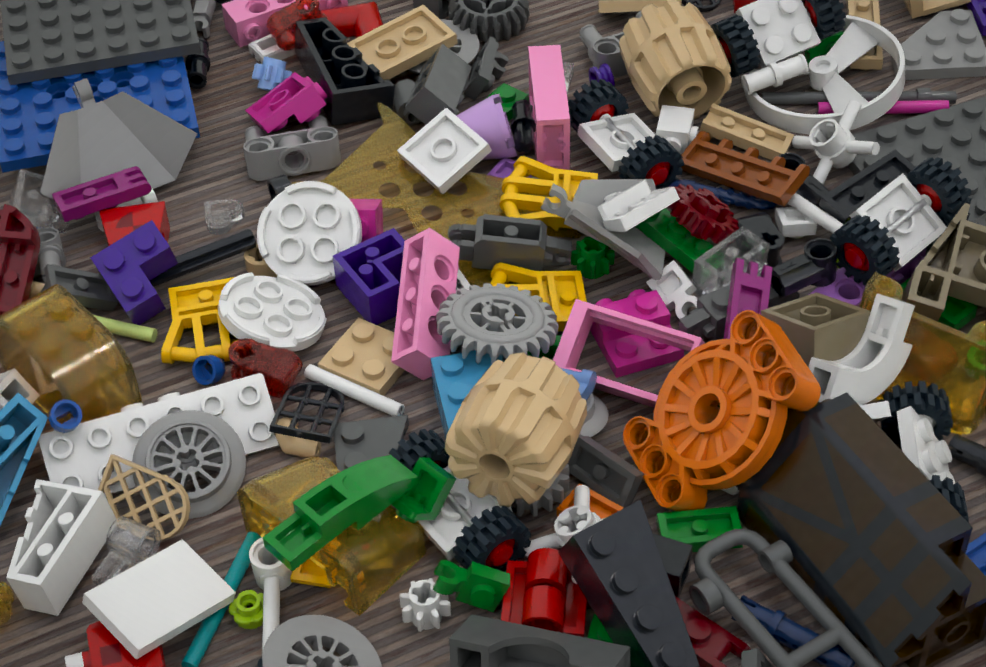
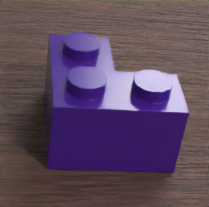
M152 220L90 257L133 324L141 325L166 309L150 280L178 264L169 244Z
M394 228L333 255L336 286L366 321L375 325L395 317L397 313L405 240Z

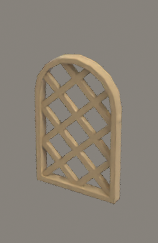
M115 454L110 455L98 490L105 493L118 521L117 525L139 534L143 538L154 540L170 539L181 532L189 519L191 508L189 496L184 487L168 475L160 474ZM119 462L133 468L123 473ZM113 468H115L117 476L110 479ZM142 472L152 475L155 478L145 482ZM136 473L140 486L129 491L125 478ZM120 481L124 494L113 499L109 486ZM164 481L173 485L175 489L168 492ZM158 482L163 495L152 500L148 487ZM142 491L147 503L136 508L132 495ZM179 493L183 506L175 510L170 497ZM126 499L130 512L120 516L116 503ZM165 500L170 513L159 518L154 505ZM149 508L153 521L142 526L138 513ZM182 513L181 520L179 521L177 515ZM133 516L136 527L123 521ZM172 518L175 529L165 534L161 523ZM156 527L159 536L145 531Z

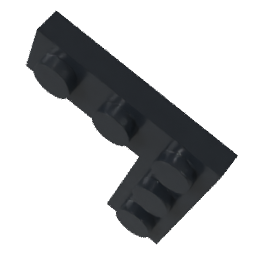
M895 149L823 195L819 206L829 215L845 224L851 219L849 215L902 173L906 176L915 166ZM968 212L967 219H966L967 221H968L969 216H970V213H969V212Z

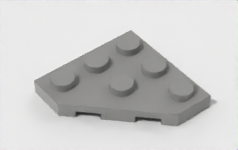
M955 9L952 11H940L901 44L905 56V80L986 76V47L971 10ZM891 57V64L896 76L899 68L896 61Z

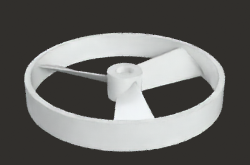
M846 15V18H844L846 25L843 27L844 33L826 55L817 56L809 62V72L801 74L809 75L810 86L813 89L824 92L834 113L802 114L787 111L768 103L756 92L747 95L745 92L747 102L755 114L765 122L785 131L810 135L812 128L824 119L831 118L839 123L849 101L855 100L862 106L850 130L862 127L889 111L902 94L905 85V56L902 46L891 32L879 24L860 17ZM878 45L893 57L899 70L891 85L879 96L868 102L839 73ZM753 69V70H751V71H749V72L744 73L743 75H745V74H746V75H747V74H750V73L755 72V71H758V70H760V69Z

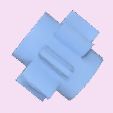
M264 57L262 64L256 63L252 79L259 80L257 88L270 92L292 75V71L285 70L287 62Z

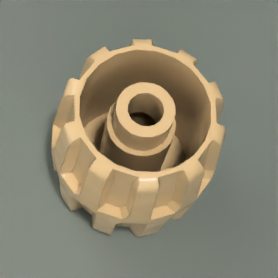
M667 0L662 7H657L654 4L643 7L640 18L633 17L628 20L623 29L624 35L619 40L620 53L634 88L655 117L660 116L662 105L694 108V119H697L708 112L713 103L716 105L721 103L722 97L730 90L732 83L730 76L731 67L719 39L696 6L690 2L686 6H681L678 0Z
M525 352L512 353L504 362L501 360L495 361L463 400L447 433L445 451L450 456L448 466L454 477L458 479L467 478L469 480V492L478 498H483L490 494L496 496L499 506L511 507L516 499H523L530 505L541 498L546 489L550 488L569 462L587 416V403L580 395L578 390L580 384L572 374L568 375L555 365V361L544 356L542 358L527 356Z

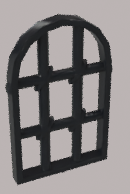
M305 382L293 385L282 396V401L270 424L269 432L330 444L341 414L345 410L344 396L340 391L322 383ZM312 390L325 393L324 398L320 400L308 397ZM305 391L300 397L293 395L297 392ZM331 395L335 397L340 404L328 402ZM288 400L299 402L296 411H283ZM305 405L319 406L316 415L309 416L301 413ZM325 409L337 410L334 420L322 418ZM280 416L292 418L289 427L277 425ZM303 420L313 423L310 430L307 431L295 428L297 422ZM318 425L331 426L328 434L317 433Z

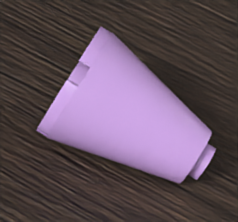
M500 94L491 95L456 115L489 144L492 151L482 160L517 156L509 121L501 105L503 102Z

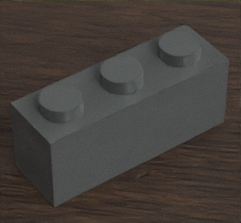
M442 44L424 63L405 109L424 124H428L445 108H448L453 114L457 115L459 113L457 107L465 97L462 93L470 84L468 76L472 67Z

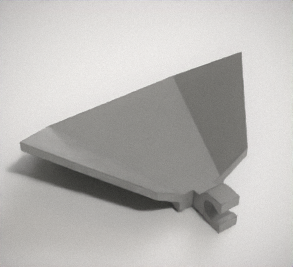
M87 78L74 82L72 89L81 109L59 115L40 190L42 196L54 202L52 193L134 166L141 169L153 189L176 181L198 133L123 91L96 103Z
M644 179L581 180L572 202L568 200L566 191L553 183L549 195L551 197H558L561 202L552 203L545 197L541 206L542 210L564 218L565 225L609 246L652 279H661L665 250L635 226L626 232L606 230L602 222L603 218L597 208L605 203L604 198L619 191L622 193ZM646 179L651 192L656 190L654 180Z

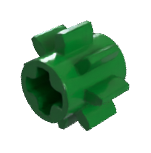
M588 236L581 241H576V250H572L571 265H577V271H581L583 277L598 279L604 274H609V265L614 264L615 251L608 250L609 246Z

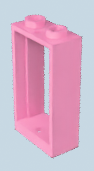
M528 46L529 102L533 106L532 117L536 122V131L533 132L536 161L553 168L570 170V114L561 46Z
M575 299L553 361L560 368L582 372L576 369L593 322L689 352L704 344V341L701 337ZM597 376L595 389L653 408L655 407L658 397L656 394Z

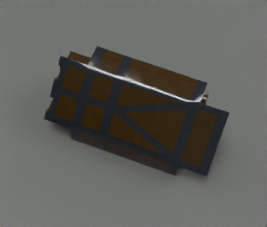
M847 392L833 399L823 400L809 411L801 412L788 408L783 435L772 457L759 472L744 483L736 485L739 490L737 511L739 519L748 530L757 532L770 545L778 540H782L789 546L793 555V561L789 563L792 569L865 648H870L884 667H894L902 662H905L909 667H934L983 641L986 635V576L966 555L973 529L972 526Z

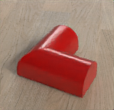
M375 2L319 11V18L326 17L345 37L355 36V38H358L384 25Z

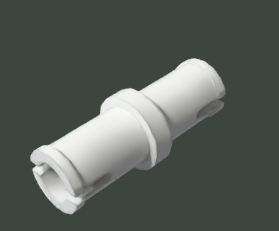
M798 54V56L779 63L775 61L767 63L766 68L741 76L743 89L747 95H750L772 85L774 87L781 86L785 80L806 74L809 71L808 63L803 54Z

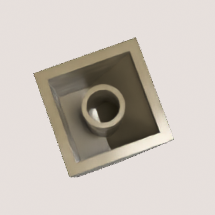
M816 292L761 310V315L776 322L782 328L809 367L811 357L835 361L851 353L863 336L871 311Z

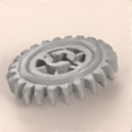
M483 283V287L471 285L469 290L461 288L457 290V294H450L446 301L440 304L439 311L436 314L437 333L442 335L443 344H447L451 340L450 349L452 352H455L459 345L463 344V359L467 358L470 351L476 350L477 364L481 362L482 356L486 353L490 354L491 364L497 361L499 355H503L507 359L512 353L525 352L527 355V351L531 352L532 357L538 358L540 349L546 354L548 353L549 346L554 345L559 325L557 323V315L551 310L552 307L548 303L543 302L540 296H531V291L529 290L519 291L517 286L511 285L507 288L504 284L497 283L496 286H492L490 283Z

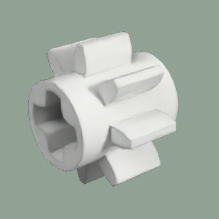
M433 578L417 582L411 581L409 592L400 593L399 595L400 607L403 608V622L409 623L412 621L419 632L434 627L439 629L442 616H451V604L448 601V595H442L433 590V585L435 584Z

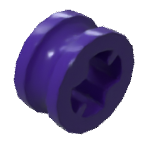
M601 64L599 69L595 66L589 68V81L596 80L599 83L600 79H604L615 87L614 76L608 64Z

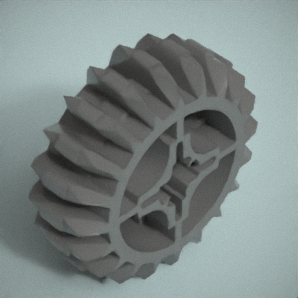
M450 0L448 5L449 20H452L454 25L460 24L462 31L469 27L470 33L476 34L478 39L484 41V43L487 42L490 36L495 38L496 42L501 39L509 41L510 36H519V31L525 29L528 17L530 16L528 0Z

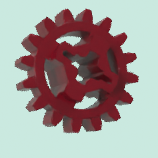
M679 184L678 187L675 186L680 199L667 208L672 210L670 214L676 217L677 223L689 230L692 236L701 240L710 238L715 244H718L719 241L726 244L732 239L739 229L737 226L739 221L733 218L734 213L730 211L727 204L721 202L713 192L705 188L695 190L689 184L686 187L682 184Z

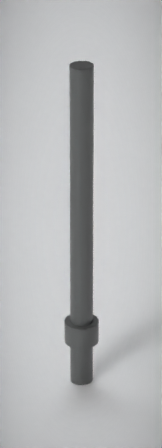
M916 88V91H902L898 101L949 100V104H956L957 93L956 91H931L930 88ZM884 91L857 92L867 101H871ZM762 92L761 97L772 105H802L828 102L824 92Z

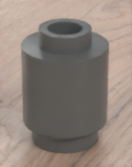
M405 79L399 81L394 87L393 105L398 120L402 124L409 126L417 125L422 121L405 109L415 82Z

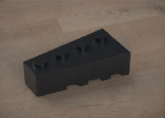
M326 17L296 21L295 53L306 75L314 83L317 82L327 94L328 98L324 100L326 105L323 109L331 125L392 116L395 85L389 79L383 80L379 76L380 70L373 64L368 65L362 59V53L356 47H350L346 43L347 38Z
M641 499L575 534L558 551L613 643L630 647V667L700 666Z

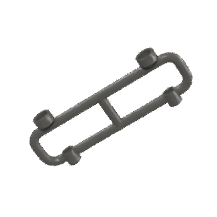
M733 529L712 539L698 550L694 559V565L700 581L689 587V594L693 604L705 616L724 606L776 667H802L838 644L859 667H882L792 569L789 563L793 561V555L789 546L784 541L778 540L770 545L757 532L748 529ZM734 546H749L758 555V560L763 569L768 573L774 572L826 631L788 654L711 566L712 559Z

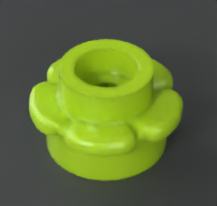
M246 590L239 593L237 599L230 603L229 613L234 616V621L240 627L255 629L263 624V593L257 594L254 590Z

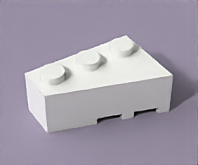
M36 479L34 485L36 497L33 506L27 508L25 519L28 523L24 536L18 538L6 579L24 609L58 616L113 532L118 521L103 491Z

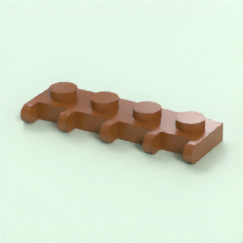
M700 131L681 154L684 161V166L681 167L683 171L784 207L810 174V167L805 164H800L795 171L784 168L786 160L781 156H775L770 163L758 159L759 150L753 147H749L744 154L732 150L733 141L726 138L718 145L710 143V134L705 131Z

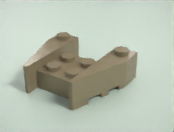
M964 203L924 259L917 265L903 291L901 301L915 305L910 325L932 331L944 311L947 296L986 308V226L966 220L970 204Z

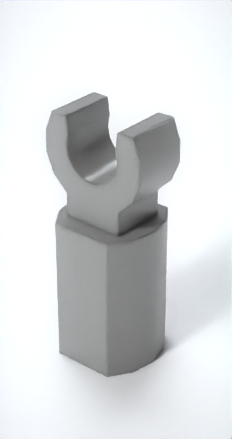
M195 0L192 12L196 30L203 31L204 38L210 36L209 26L211 25L216 7L215 0Z

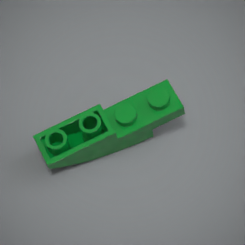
M392 455L376 457L351 466L329 477L293 502L295 513L263 537L264 546L288 569L294 571L350 525L360 530L419 483V477Z

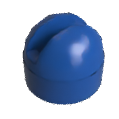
M214 355L200 356L193 363V376L201 385L215 384L225 374V364L221 358Z
M64 399L56 402L49 412L51 427L60 433H68L75 430L82 420V410L72 400ZM70 412L73 418L62 424L57 421Z

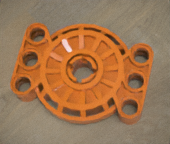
M745 310L737 314L733 319L730 327V339L712 340L691 350L679 360L669 372L659 391L654 407L653 420L642 416L630 419L623 430V441L636 466L644 473L643 478L660 506L673 511L704 509L707 502V489L731 488L744 483L761 470L772 457L782 438L787 421L788 408L801 412L809 411L819 401L821 387L782 328L776 322L754 311Z

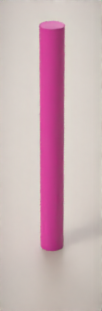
M949 100L897 101L885 114L929 113L939 109H949ZM818 102V114L834 113L829 102Z

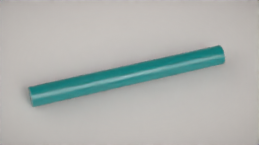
M255 532L247 533L224 578V581L235 592L251 563L249 550L252 544L261 538ZM230 604L203 619L181 662L182 667L199 666Z

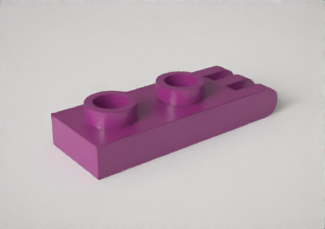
M134 166L52 193V197L63 221L68 222L145 196L151 192L152 187L141 169Z
M735 259L731 275L724 339H730V327L737 314L745 310H751L761 315V310L768 308L772 277L771 266L764 265L760 276H757L758 263L750 261L745 273L743 272L744 259Z

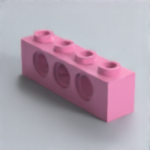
M233 0L221 5L225 29L238 46L243 47L255 40L294 25L296 21L319 18L320 10L348 6V0Z
M431 228L404 241L391 358L393 364L421 380L432 377L431 358L450 355L451 340L447 344H443L442 335L437 333L436 314L439 311L440 304L446 301L450 294H456L460 247Z

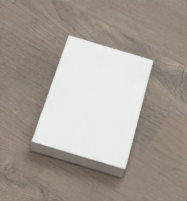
M182 539L84 593L82 603L131 655L138 659L232 603L236 592Z

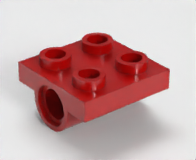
M540 548L529 554L528 561L508 560L506 573L510 574V587L503 596L501 620L584 637L587 599L578 584L572 581V574L559 555V550Z

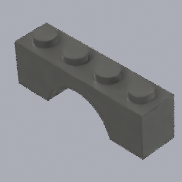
M473 614L449 638L450 667H630L629 646Z

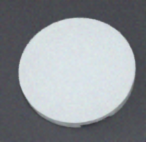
M303 181L285 187L284 191L279 193L267 207H264L257 226L258 248L262 258L271 270L277 275L278 273L283 274L307 286L319 285L335 279L333 255L362 241L361 219L353 203L336 187L319 181Z
M252 272L234 277L223 287L218 303L220 320L232 335L250 346L271 352H295L312 346L321 337L327 319L320 304V297L304 283L279 273L277 278L254 276Z

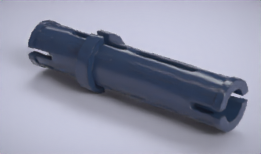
M745 595L741 596L740 600L781 645L795 650L820 635L787 618V613L781 610L775 612L756 603ZM839 644L813 659L814 662L825 667H854L855 665L853 659Z

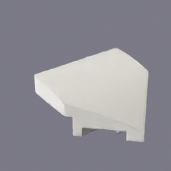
M646 179L622 193L619 191L604 198L605 203L597 208L603 218L602 222L606 230L626 232L680 198L674 186L651 192Z

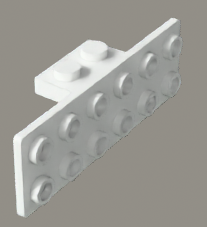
M254 374L180 395L179 392L166 394L157 399L158 402L144 406L143 403L130 404L122 407L119 413L80 423L75 430L68 433H60L54 430L41 434L39 444L50 482L98 490L111 454L132 461L135 447L142 434L157 420L179 411H202L215 415L228 423L239 436L244 447L245 456L278 447L279 444L274 433L269 432L275 412L263 374ZM193 432L182 433L186 445L190 444ZM177 435L168 439L177 448L181 447ZM198 435L196 447L207 437L206 435ZM212 442L204 452L219 447L215 442ZM164 445L161 446L158 451L162 453L173 454ZM193 454L188 459L180 458L183 466L182 470H187L189 466H198ZM220 456L207 461L220 464L223 457ZM156 460L155 467H160L170 462ZM119 462L123 473L132 468ZM113 468L110 479L117 476L115 468ZM170 472V473H167V474H164V475L170 476L173 472ZM133 475L126 477L125 480L129 490L136 488ZM120 481L109 486L112 495L123 492Z

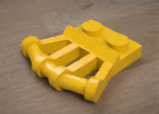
M520 156L513 165L514 170L502 181V191L504 194L500 197L499 206L505 212L506 217L541 220L557 232L558 227L573 229L564 224V218L541 209L545 197L520 193L550 196L549 191L554 183L566 191L568 200L572 202L581 180L598 179V173L557 169L531 158ZM530 175H532V176L537 177V178H539V179L527 178V177L530 176ZM546 197L552 203L561 202L558 197ZM520 209L537 212L520 215L518 210Z
M499 262L493 266L490 273L492 278L490 284L492 286L500 283L509 288L513 285L517 286L519 291L524 289L531 291V296H540L543 302L548 303L552 307L551 310L557 315L558 332L564 331L575 299L587 302L581 271H534ZM511 281V282H515V283H519V284H507V283Z
M234 277L168 288L172 323L162 346V363L173 364L175 361L194 363L198 357L205 355H214L224 359V362L233 361V357L253 348V346L239 339L230 342L229 331L222 324L218 314L221 291L226 283ZM218 323L221 344L205 347L202 326ZM193 327L195 348L178 347L184 329Z

